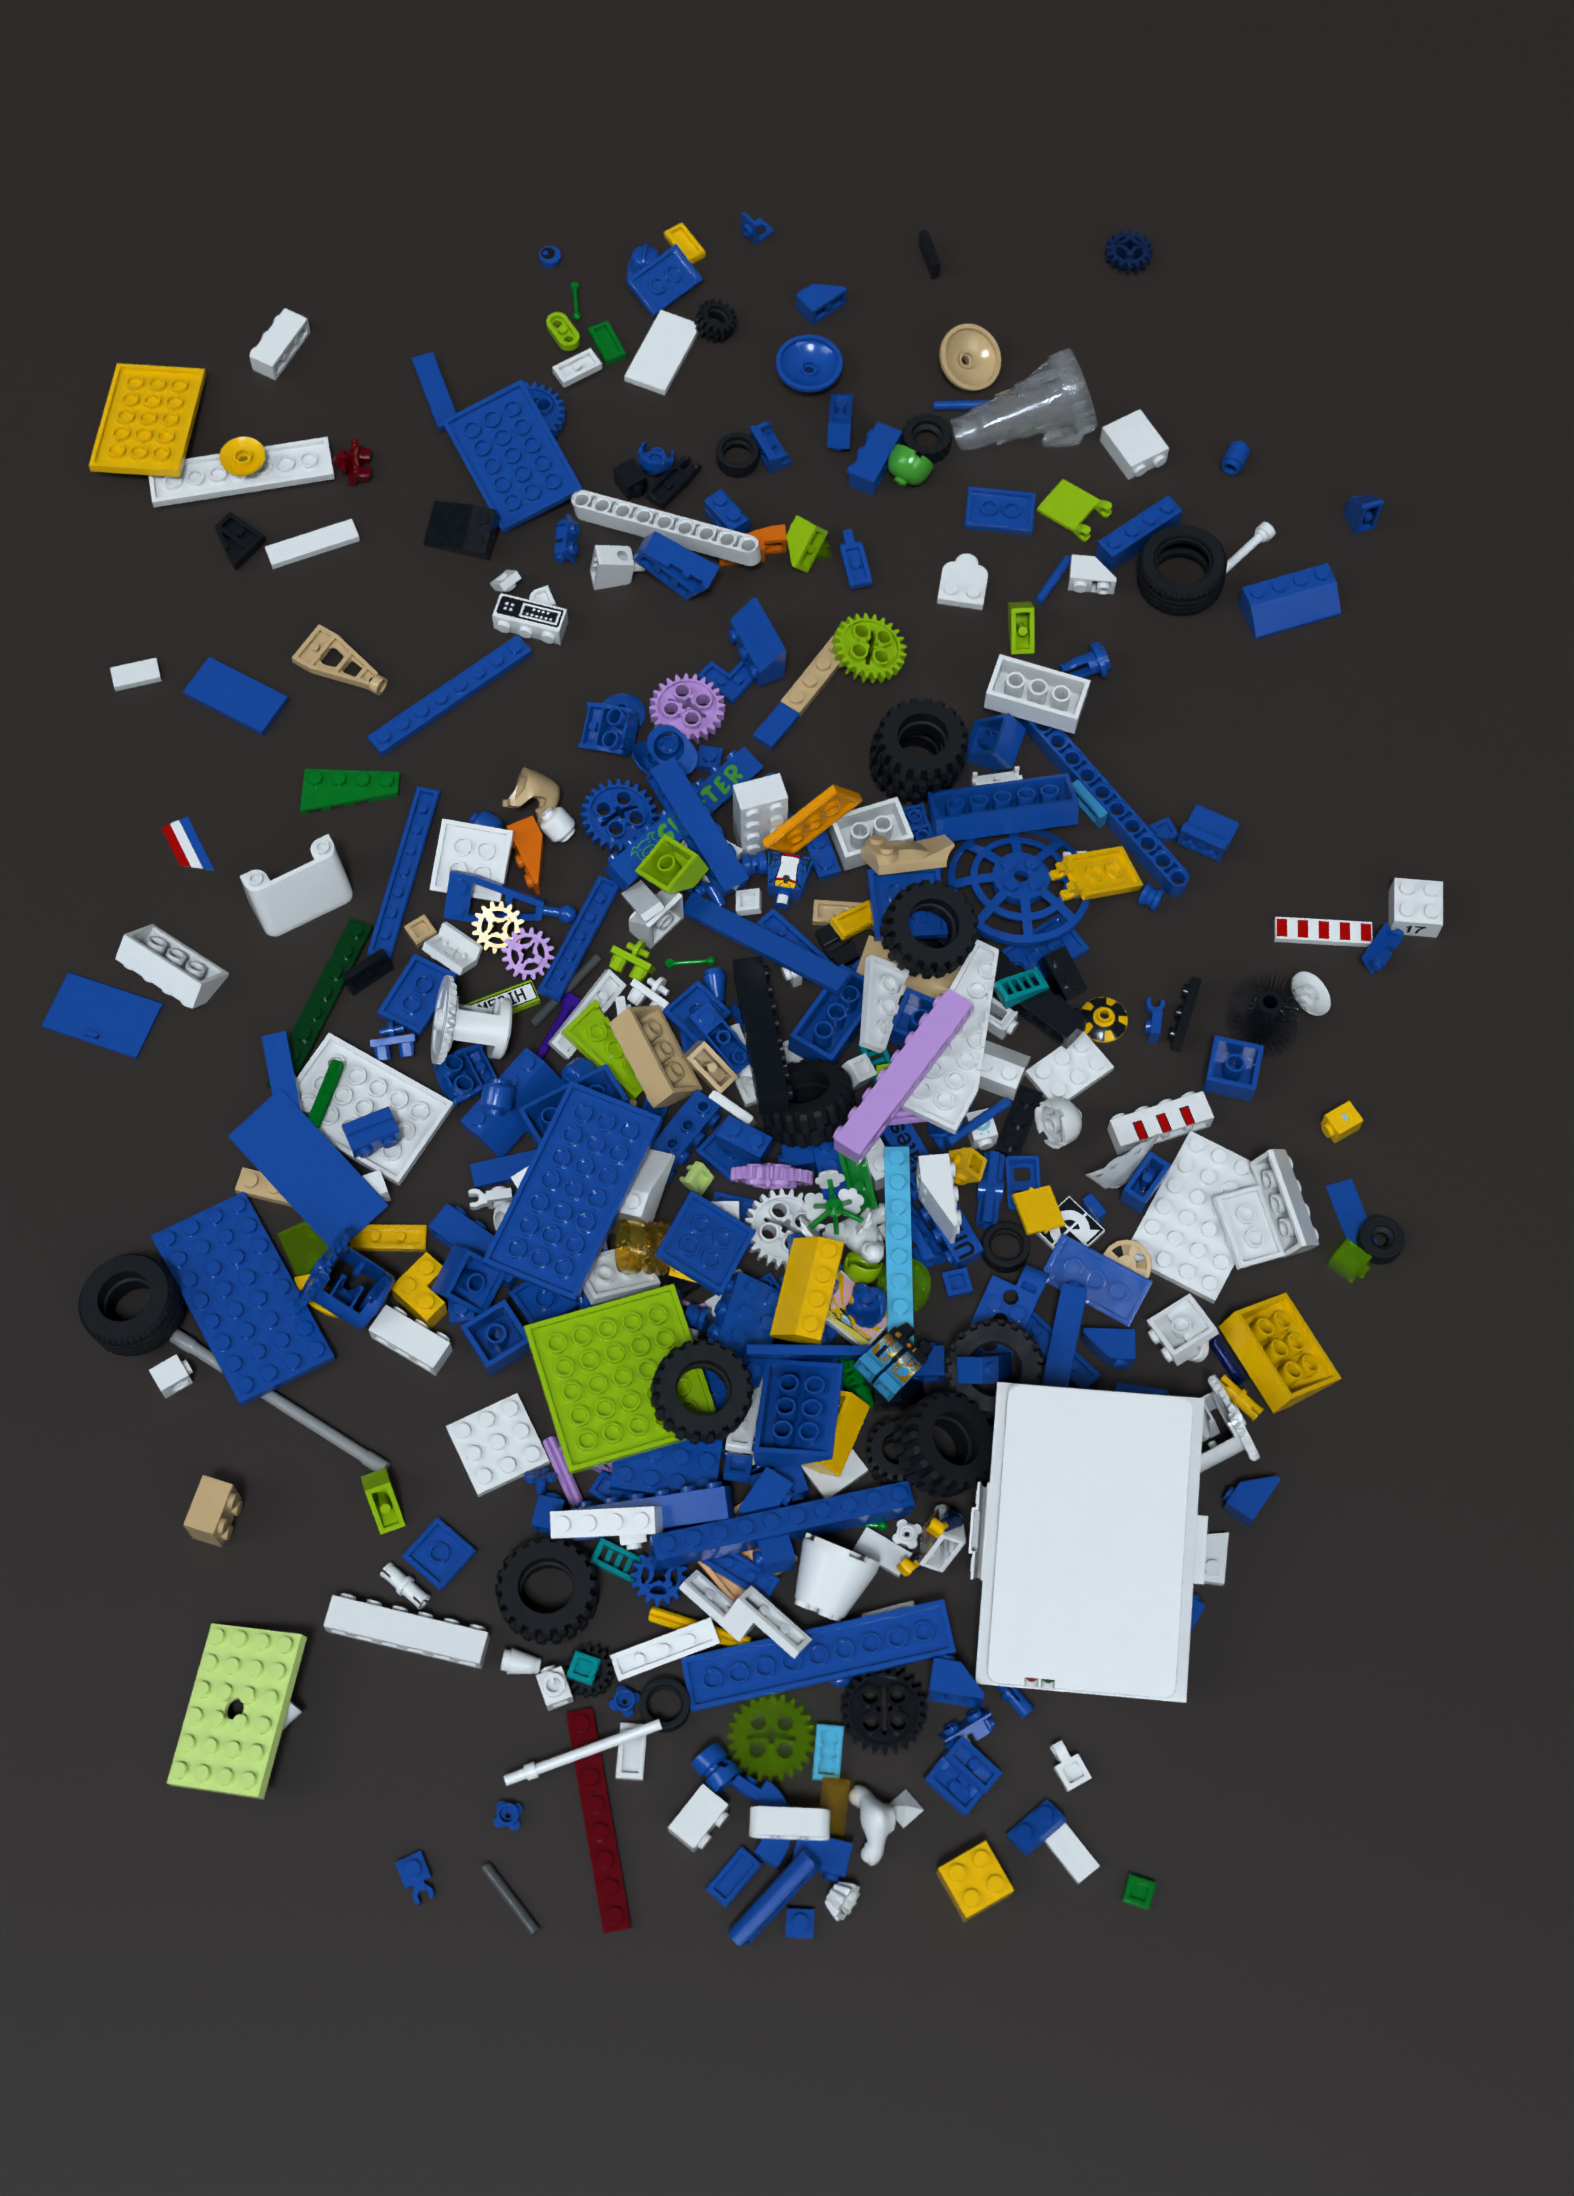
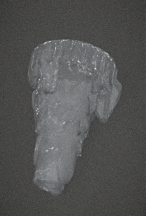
M1070 348L1047 356V361L1040 365L1028 378L1015 383L1008 390L995 394V399L975 406L969 413L950 419L956 443L961 450H974L995 443L999 446L1018 438H1023L1024 440L1043 433V436L1045 435L1041 442L1043 448L1048 446H1076L1081 443L1085 434L1093 432L1097 428L1095 410L1087 384L1076 357Z

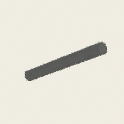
M594 954L576 972L566 993H571L602 961L597 954ZM550 999L529 1020L530 1025L536 1028L560 1003Z

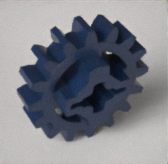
M1128 229L1127 233L1120 230L1119 236L1113 233L1112 238L1107 240L1105 248L1106 261L1111 262V268L1119 267L1118 272L1125 269L1127 274L1130 273V270L1138 273L1139 267L1144 270L1146 269V264L1151 262L1153 248H1151L1152 242L1146 241V235L1140 237V231L1133 234L1131 229Z

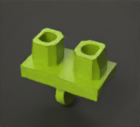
M639 940L636 945L628 942L626 949L632 951V954L613 945L610 951L613 956L609 967L622 974L627 963L634 965L629 977L631 979L635 978L640 983H643L648 974L653 975L656 968L652 967V964L640 959V956L646 959L650 956V952L644 949L646 943L642 940Z

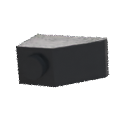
M877 1379L872 1381L874 1413L906 1410L914 1403L925 1398L922 1381L910 1379L890 1402L873 1386Z

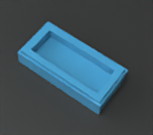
M1077 779L1072 785L1079 800V808L1097 828H1101L1106 824L1108 812Z

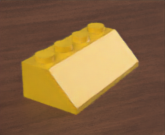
M819 1236L793 1238L770 1337L804 1345H821L844 1251V1242Z

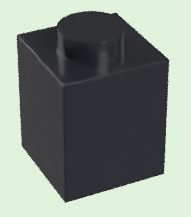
M633 458L613 468L614 482L628 501L642 496L648 490L647 477Z

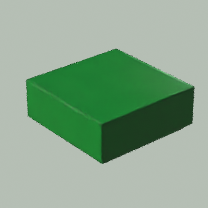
M1129 1874L1121 1902L1148 1911L1156 1882Z

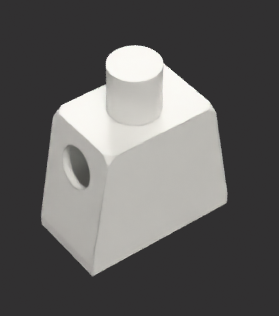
M595 545L590 567L594 590L630 584L633 572L645 571V568L633 560L632 551L629 546Z

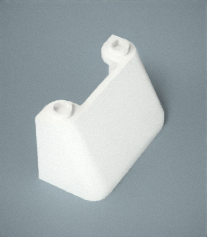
M329 834L318 838L312 843L310 851L314 859L313 861L271 881L266 873L261 870H252L240 876L248 902L262 928L268 935L274 937L283 935L347 904L352 899L353 891Z

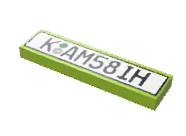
M528 980L464 1005L492 1009L496 999L509 998L512 1003V1014L541 1004L532 980Z

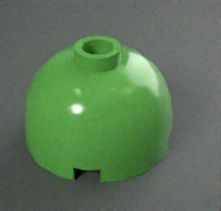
M896 444L888 458L889 472L895 477L893 481L902 487H905L907 484L911 486L920 485L930 475L934 467L933 463L923 455L920 458L915 454V450Z

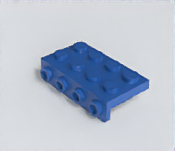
M740 1271L733 1274L722 1293L721 1300L715 1306L714 1313L716 1316L707 1331V1337H709L707 1343L713 1344L714 1340L722 1342L721 1347L727 1349L730 1346L735 1350L734 1355L737 1358L740 1357V1349L747 1344H772L774 1337H770V1331L780 1290ZM744 1359L746 1362L744 1367L746 1370L750 1369L752 1375L751 1384L754 1385V1389H757L761 1383L766 1359Z

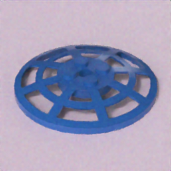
M1045 830L1025 831L1024 833L1037 835L1052 841L1048 846L1036 840L1019 838L1018 833L1008 834L1009 838L997 840L985 848L974 843L984 837L966 840L955 852L950 862L947 888L949 885L956 887L955 892L958 893L957 888L972 886L975 896L985 906L977 916L979 924L975 929L979 931L980 935L1010 946H1040L1066 936L1082 921L1089 907L1090 899L1082 900L1079 909L1073 914L1064 905L1066 901H1063L1061 896L1057 898L1048 890L1050 880L1052 879L1049 875L1050 871L1043 862L1050 856L1056 862H1062L1063 859L1056 852L1060 848L1071 854H1077L1074 848L1064 840ZM1011 844L1012 853L1003 857L992 852L997 847ZM1021 844L1037 847L1041 851L1036 856L1022 853ZM968 850L977 854L971 866L970 876L955 879L957 863L962 853ZM983 858L995 864L992 873L978 875V868ZM1023 876L1027 880L1024 882H1020L1017 879H1015V877ZM1067 876L1060 880H1056L1064 881L1063 890L1067 889L1066 884L1067 882H1070ZM992 883V887L996 892L992 900L987 898L979 884ZM1042 898L1050 904L1049 907L1043 910L1031 912L1030 904L1036 903ZM1005 900L1009 903L1020 905L1021 913L1009 911L999 906ZM1056 911L1067 920L1066 923L1054 930L1033 934L1032 921L1046 918ZM993 913L1006 919L1022 921L1023 935L1002 932L988 926L985 922Z

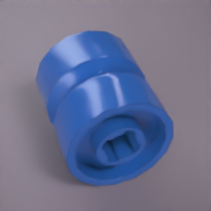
M715 1742L707 1747L691 1763V1766L700 1777H706V1785L716 1795L730 1786L737 1774L741 1775L742 1773L733 1760L726 1759L727 1752L719 1742Z

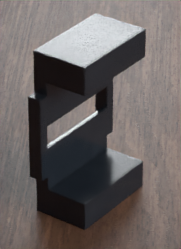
M830 923L815 932V936L830 960L833 959L835 965L840 966L843 964L849 966L859 959V954L854 948L856 945L851 937L848 938L849 941L828 952L826 947L841 939Z

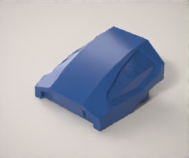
M587 702L588 711L581 743H578V748L627 757L635 745L639 726L637 711L632 708L605 703Z
M475 1044L459 1049L448 1055L442 1064H434L437 1083L445 1098L454 1102V1107L461 1102L481 1095L483 1084L489 1082L490 1078L498 1079L483 1051V1044Z

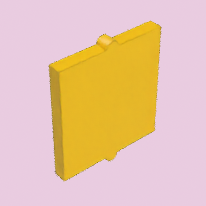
M1050 1185L1035 1189L1030 1187L1027 1191L1012 1194L1027 1236L1040 1232L1048 1233L1049 1230L1066 1225Z

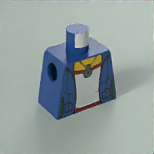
M768 851V896L776 897V908L786 910L789 908L790 900H802L813 873L814 858Z

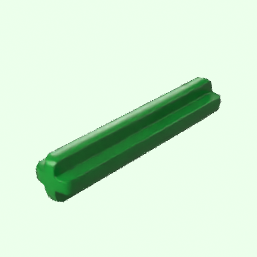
M335 1059L329 1064L308 1116V1119L318 1129L321 1126L344 1069L343 1062Z

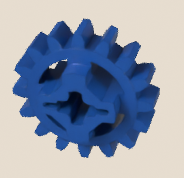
M650 1550L649 1557L647 1558L641 1554L639 1556L641 1564L635 1562L633 1564V1568L637 1572L630 1574V1578L636 1580V1582L631 1584V1588L639 1589L636 1597L638 1599L643 1596L646 1597L645 1605H648L650 1601H655V1607L657 1608L662 1601L668 1607L671 1598L677 1602L679 1600L677 1592L683 1593L679 1587L688 1578L682 1576V1574L687 1572V1567L676 1566L655 1571ZM643 1570L648 1575V1579L644 1584L641 1580ZM674 1572H676L677 1575V1583L675 1587L673 1586V1583L670 1581V1577L673 1575ZM655 1573L658 1576L665 1574L663 1583L660 1580L654 1581ZM653 1591H662L664 1594H662V1595H657V1594H653L652 1592H653Z

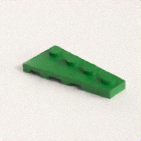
M305 769L300 806L301 815L310 814V811L319 809L321 811L332 810L331 807L354 806L357 802L367 801L370 803L398 798L400 772Z

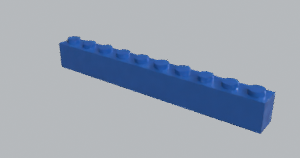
M907 1480L651 1535L649 1549L654 1569L658 1571L755 1550L758 1540L789 1534L792 1542L804 1539L806 1532L819 1536L911 1516L915 1502Z

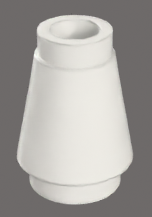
M511 1648V1650L504 1649L500 1670L507 1671L506 1674H538L541 1658L515 1648Z

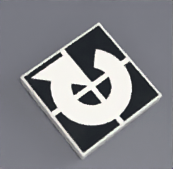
M1068 1196L1058 1206L1066 1225L1049 1230L1048 1233L1040 1232L1036 1233V1235L1052 1250H1054L1062 1233L1090 1247L1105 1233V1229Z

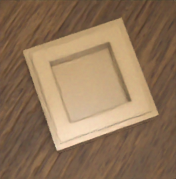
M425 914L404 926L406 933L417 948L438 934Z

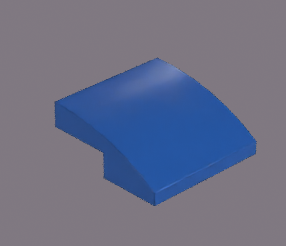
M960 1736L922 1780L964 1817L967 1816L980 1797L989 1791L1002 1772L966 1738Z

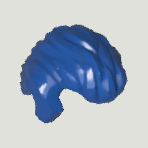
M643 442L637 452V459L644 473H648L649 476H656L668 471L674 463L673 450L671 449L670 457L667 458L664 450L660 447H655L646 452L647 442Z
M864 1282L858 1285L855 1284L852 1291L854 1303L846 1306V1313L848 1316H852L860 1327L874 1328L886 1315L887 1301L885 1294L878 1287H870Z

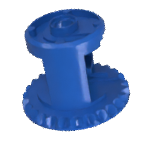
M344 1227L312 1268L293 1306L302 1309L312 1300L354 1328L361 1330L366 1327L373 1316L379 1313L388 1298L387 1295L395 1282V1277L347 1246L352 1234L349 1229ZM339 1259L355 1268L352 1272L353 1276L359 1277L362 1272L375 1281L356 1311L352 1308L364 1287L359 1285L350 1290L344 1289L343 1286L347 1278L344 1274L333 1283L328 1293L322 1290L330 1280L329 1274Z

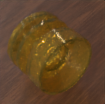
M623 1219L618 1227L615 1242V1261L618 1271L621 1273L638 1274L643 1269L647 1275L654 1273L664 1276L670 1266L653 1255L670 1227L669 1223L649 1221L645 1226L641 1220Z

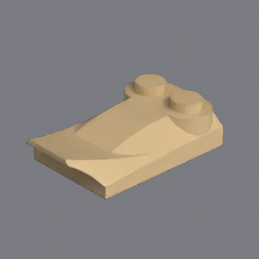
M945 834L919 841H888L884 836L873 835L865 841V845L861 848V858L878 875L947 867L948 856L955 845Z

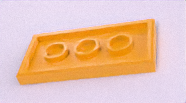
M831 785L765 837L762 842L766 848L782 853L795 854L860 804L863 799L857 792Z

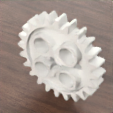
M781 1188L776 1196L775 1192L770 1190L769 1198L762 1194L759 1198L760 1202H753L752 1207L754 1209H748L746 1214L751 1218H745L743 1223L756 1230L750 1244H753L750 1253L758 1251L757 1260L759 1261L763 1257L766 1258L765 1266L774 1262L775 1270H778L781 1264H784L786 1270L789 1252L785 1246V1242L788 1241L787 1236L790 1234H802L795 1221L799 1220V1217L802 1216L810 1224L813 1222L806 1218V1212L802 1210V1204L805 1203L802 1200V1192L798 1197H794L793 1189L790 1190L788 1195H785L783 1188ZM780 1209L784 1213V1217H776L772 1210ZM818 1224L814 1229L818 1234H822L820 1232L825 1229L826 1225ZM783 1226L787 1227L786 1233L781 1231ZM768 1230L772 1232L774 1238L766 1239L762 1235V1231Z

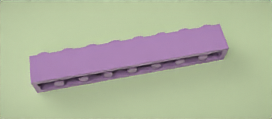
M948 988L943 995L939 994L932 1005L933 1009L930 1013L925 1012L918 1023V1029L908 1034L902 1050L898 1049L895 1051L890 1060V1066L887 1070L883 1068L876 1078L877 1083L873 1088L869 1087L862 1096L863 1101L859 1107L854 1106L848 1114L847 1119L849 1120L844 1126L840 1125L833 1135L834 1149L858 1165L972 1015L973 1003Z

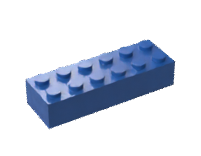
M1068 773L927 792L928 817L934 836L945 834L951 841L972 840L981 837H994L1003 834L1067 827L1078 824L1079 800Z

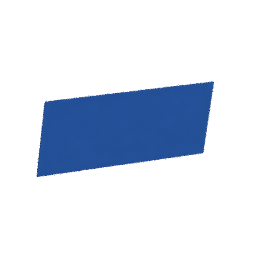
M282 1089L277 1090L228 1136L328 1247L344 1227L351 1231L350 1242L388 1206L383 1198Z

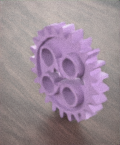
M685 673L684 679H680L678 675H675V681L672 682L667 678L666 686L660 683L659 691H653L654 698H650L649 714H651L650 719L654 723V728L659 725H672L679 729L690 742L691 739H694L697 744H699V737L708 740V732L715 735L716 728H721V720L725 719L724 696H720L719 688L714 689L713 681L706 684V677L699 681L697 680V674H694L692 679H689L687 673ZM669 712H675V714H673V715H669V714H667V713H669Z
M775 1163L747 1164V1166L732 1167L731 1180L763 1189H796L797 1186L812 1185L813 1172L793 1168L791 1165Z

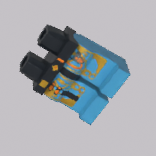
M907 1322L898 1328L894 1326L869 1351L864 1353L853 1366L867 1381L871 1382L890 1364L891 1366L873 1384L889 1402L928 1361L927 1357L933 1350V1347L927 1341L922 1340L916 1347L909 1341L915 1334V1331Z

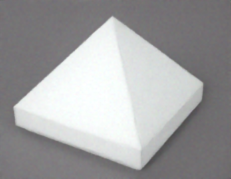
M907 1789L889 1803L894 1810L895 1820L903 1829L924 1811Z

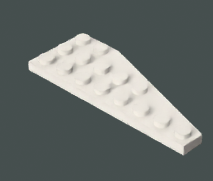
M978 939L975 942L976 945L973 951L966 958L950 987L952 991L973 1003L972 1015L901 1108L954 1135L957 1133L978 1094L999 949Z

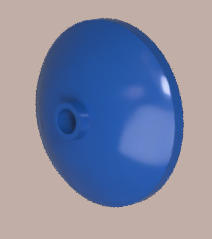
M800 335L788 340L781 346L776 356V370L780 379L787 386L801 392L822 391L833 385L842 372L843 359L837 346L830 340L817 335Z

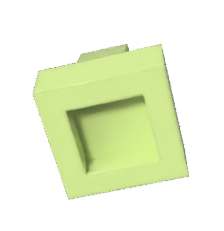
M695 1161L693 1165L687 1166L686 1169L689 1172L685 1177L681 1176L679 1180L690 1191L692 1190L702 1196L714 1176L703 1163Z

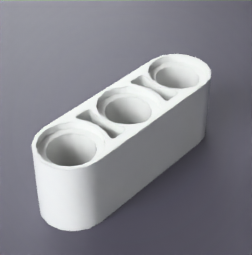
M770 1806L750 1807L749 1837L813 1841L829 1840L830 1810Z

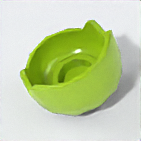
M855 1251L848 1252L843 1260L845 1274L855 1283L864 1282L869 1284L874 1282L880 1275L884 1265L883 1262L880 1264L866 1262Z

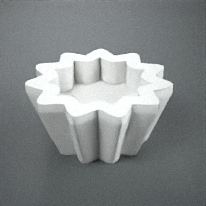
M839 1881L830 1889L825 1904L836 1921L844 1920L846 1915L851 1913L860 1895L858 1893L860 1890L859 1886Z

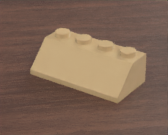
M659 1005L628 1007L609 1022L614 1037L623 1049L625 1058L629 1061L636 1079L641 1084L646 1098L653 1108L668 1107L690 1097L696 1089L699 1091L703 1090L693 1069L681 1057L684 1052Z

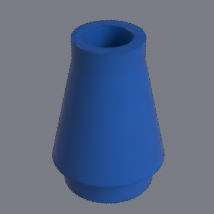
M723 968L705 970V976L702 977L705 987L724 1004L727 974L724 973Z

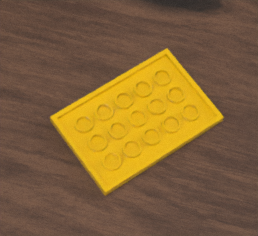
M117 363L89 462L90 471L180 477L206 379L205 369Z

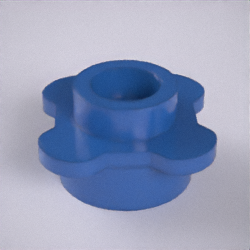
M619 1686L616 1689L614 1699L609 1702V1708L612 1711L617 1710L623 1713L624 1717L629 1718L634 1714L633 1709L639 1703L640 1695L637 1692L633 1693L626 1689L625 1686ZM624 1699L627 1700V1703H626V1704H623V1703H622V1701H623Z
M503 1800L499 1801L496 1805L497 1817L493 1820L494 1826L496 1828L509 1827L512 1831H516L520 1827L519 1817L523 1812L522 1805L520 1803L513 1805ZM507 1813L511 1814L510 1818H506Z

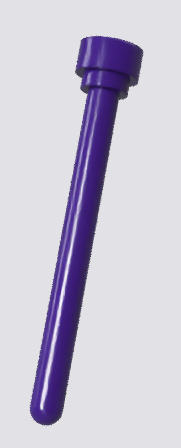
M571 993L564 994L560 1002L561 1011L535 1053L542 1060L551 1047L548 1042L580 1003L581 1000Z

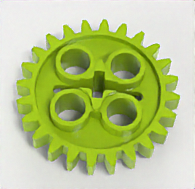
M864 613L862 619L858 614H855L853 619L847 617L846 621H842L834 633L832 651L837 652L834 659L841 660L839 667H847L845 674L853 672V679L861 676L863 683H865L867 678H870L872 684L875 683L876 679L880 683H883L885 678L891 680L893 675L898 674L907 656L904 653L907 646L902 644L904 637H897L899 629L892 630L893 623L884 624V617L878 621L876 614L873 615L872 619H869L867 613ZM871 632H872V633H873V638H872V641H871V643H870V645H869L868 642H869V640H870V638H871ZM868 651H869V653H871V654H870L869 657H868V661H867V662H868V665H867L865 662H866V657H867Z

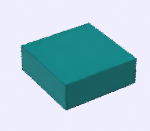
M575 1650L566 1678L592 1687L601 1664V1659Z

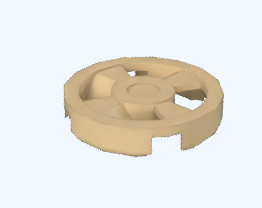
M1121 1240L1110 1245L1104 1252V1256L1147 1279L1150 1277L1152 1270L1151 1256L1140 1243L1132 1240ZM1121 1246L1124 1255L1118 1257L1112 1250ZM1142 1251L1146 1260L1137 1262L1134 1257Z

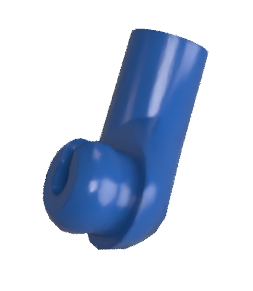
M701 881L693 888L694 893L710 897L711 901L719 906L727 903L724 898L720 899L711 883Z

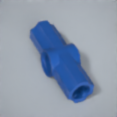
M997 1151L984 1152L983 1155L987 1162L982 1179L978 1182L976 1196L978 1205L975 1225L982 1229H989L994 1224H998L999 1204L1002 1202L1004 1180L1002 1179L1005 1155Z

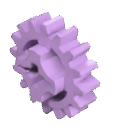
M532 927L529 933H525V930L520 928V935H517L515 932L511 933L512 941L505 939L504 942L509 946L501 950L503 953H507V956L502 958V962H509V965L506 967L507 971L515 970L513 977L520 973L524 981L527 975H530L532 980H535L536 973L544 976L543 968H550V964L547 961L554 960V956L549 955V952L554 950V946H547L550 938L542 939V931L536 935ZM523 938H532L530 943L522 945L517 942ZM539 943L544 949V958L538 954L537 947ZM534 944L532 955L535 957L533 959L528 958L521 964L524 956L521 951L523 949L527 951ZM512 950L518 955L519 961L516 965L511 957ZM534 963L539 966L533 970H523L529 964Z

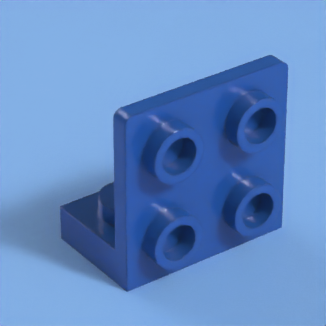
M1196 805L1187 823H1184L1180 830L1177 844L1221 863L1239 827V823L1205 807Z

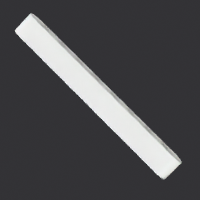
M586 490L574 493L571 498L577 518L586 522L641 537H646L656 531L689 550L747 566L758 564L762 557L758 540L752 535Z

